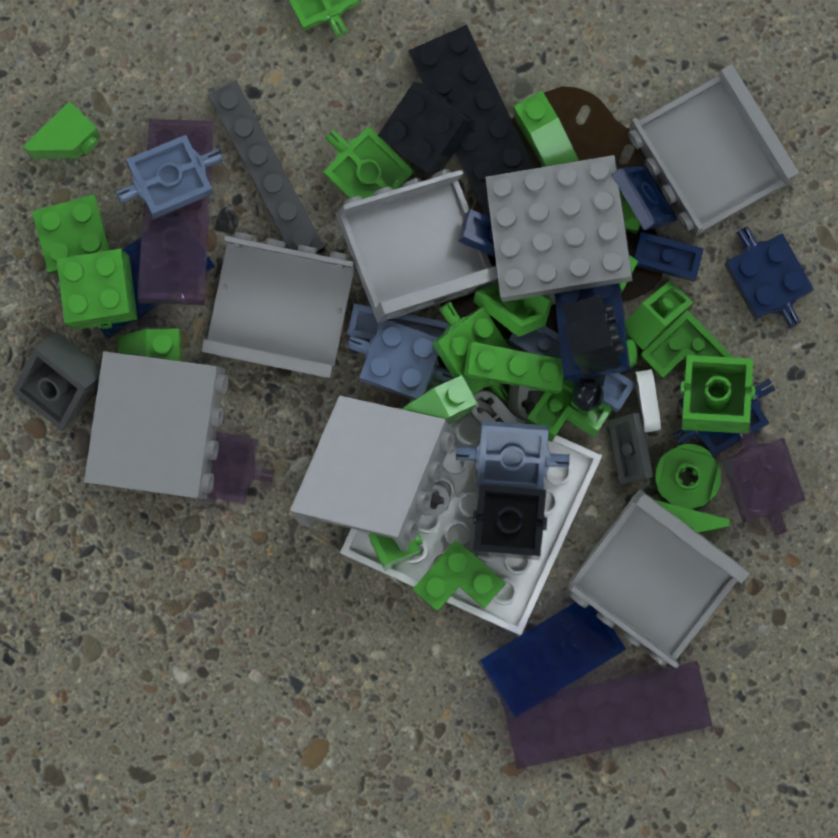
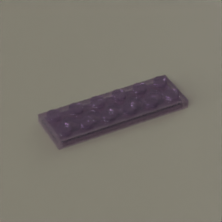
M149 119L147 151L186 135L192 148L200 156L213 151L214 121ZM212 166L206 168V176L210 185L212 181ZM211 195L155 219L152 218L147 205L144 203L138 303L205 305Z
M698 661L680 664L677 668L671 666L503 703L517 769L713 726Z

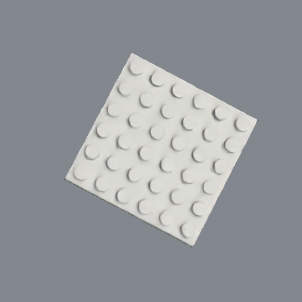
M433 379V382L426 388L425 393L443 383ZM480 400L478 401L479 409L477 412L481 414L485 411L493 419L496 415L491 411V405ZM471 412L467 417L449 424L455 437L452 450L446 454L442 464L441 478L434 484L442 486L448 492L449 506L439 516H421L418 531L423 541V544L418 546L421 554L385 571L370 542L368 535L371 533L352 528L340 554L412 587L416 586L455 540H458L473 554L475 524H472L473 511H477L478 470L475 461L456 460L457 446L476 448L481 438V425L474 419ZM514 416L520 424L525 423V420ZM558 435L555 436L552 442L548 441L550 453L570 454L569 468L549 466L544 477L543 490H546L544 517H547L546 531H543L540 559L531 560L474 554L504 580L506 585L485 609L460 587L447 601V603L518 636H521L602 457V455ZM432 492L430 506L431 509H437L438 504H444V499L439 498L438 492Z

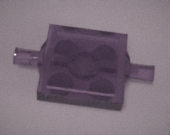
M750 425L748 434L740 433L744 449L735 456L722 460V464L743 523H749L761 517H769L774 535H780L788 531L782 512L789 506L806 499L785 439L779 438L766 444H757L752 426Z
M222 432L216 433L219 451L216 460H212L211 473L214 475V485L212 492L208 493L207 498L245 505L248 490L253 480L273 484L275 470L256 467L255 457L259 443L258 440Z

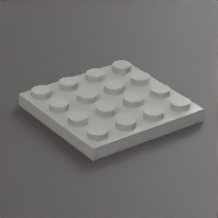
M614 155L485 177L502 302L633 281L620 189L611 175L617 171Z

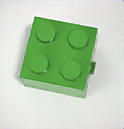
M121 248L57 259L64 322L73 330L96 326L99 329H108L115 323L138 320L130 256Z
M686 355L685 381H681V395H684L682 430L748 434L751 399H755V385H752L753 359Z

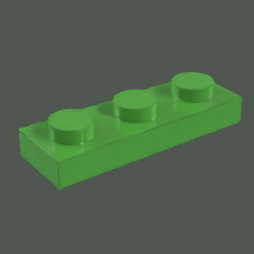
M470 342L467 347L464 376L558 394L562 392L563 384L562 359Z

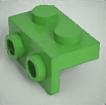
M495 283L476 291L473 302L479 307L484 306L490 316L508 328L510 332L520 337L546 325L553 300L550 296L543 295L502 302L499 283Z

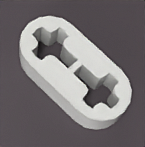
M652 369L635 371L636 393L644 432L661 430V422Z

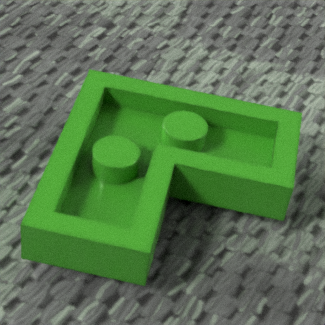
M688 310L639 356L661 379H664L686 358V355L733 357Z
M563 378L562 392L558 394L545 392L524 424L548 425V441L550 442L553 441L566 420L595 437L611 413L612 408L602 402L601 406L592 411L580 410L572 399V390L575 385Z
M455 540L412 590L437 612L459 587L485 609L506 585V582L458 540Z

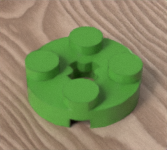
M682 444L666 452L659 460L654 474L657 493L661 499H664L666 503L691 510L704 507L715 497L721 485V470L716 460L712 457L713 455L707 449L695 444ZM686 468L692 469V475L697 477V481L690 482L689 486L683 485V480L679 478V473H684Z

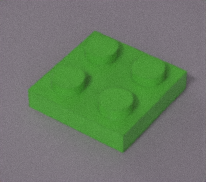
M95 194L32 211L45 263L50 275L58 273L57 259L110 250Z

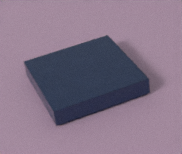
M645 165L620 168L611 174L644 230L669 226L677 220V216Z

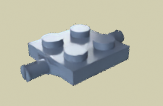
M184 135L126 159L127 166L133 176V184L115 192L121 204L139 196L147 205L152 218L155 219L212 195L213 189L206 176V168L223 162V158L218 148L200 156L192 148L187 136Z
M390 320L381 322L377 333L370 342L351 335L347 349L365 354V364L359 381L411 400L422 396L426 388L433 382V379L442 383L454 379L449 371L438 367L439 355L432 345V342L438 339L437 337Z
M482 421L481 438L476 448L456 447V460L475 461L478 470L477 487H479V484L543 489L544 477L549 466L569 468L570 454L550 453L548 447V425Z

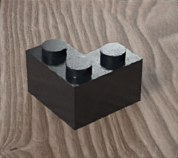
M602 295L563 305L567 321L565 327L572 354L582 376L586 377L621 367L619 355L625 354L615 325L617 321L612 304L606 305Z

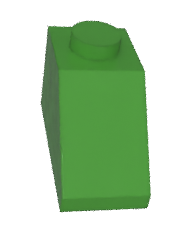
M69 101L23 147L33 159L79 158L83 153L86 155L95 149L99 143L98 138L101 135L97 127Z
M670 280L646 299L627 319L625 325L629 339H632L645 350L693 302Z
M145 329L117 336L118 353L183 362V335L180 329Z
M461 375L434 387L403 407L402 410L446 419L448 424H452L467 417L478 403Z
M372 533L368 535L385 571L421 554L418 546L423 544L419 533L416 539L411 541L407 552L400 550L392 538Z

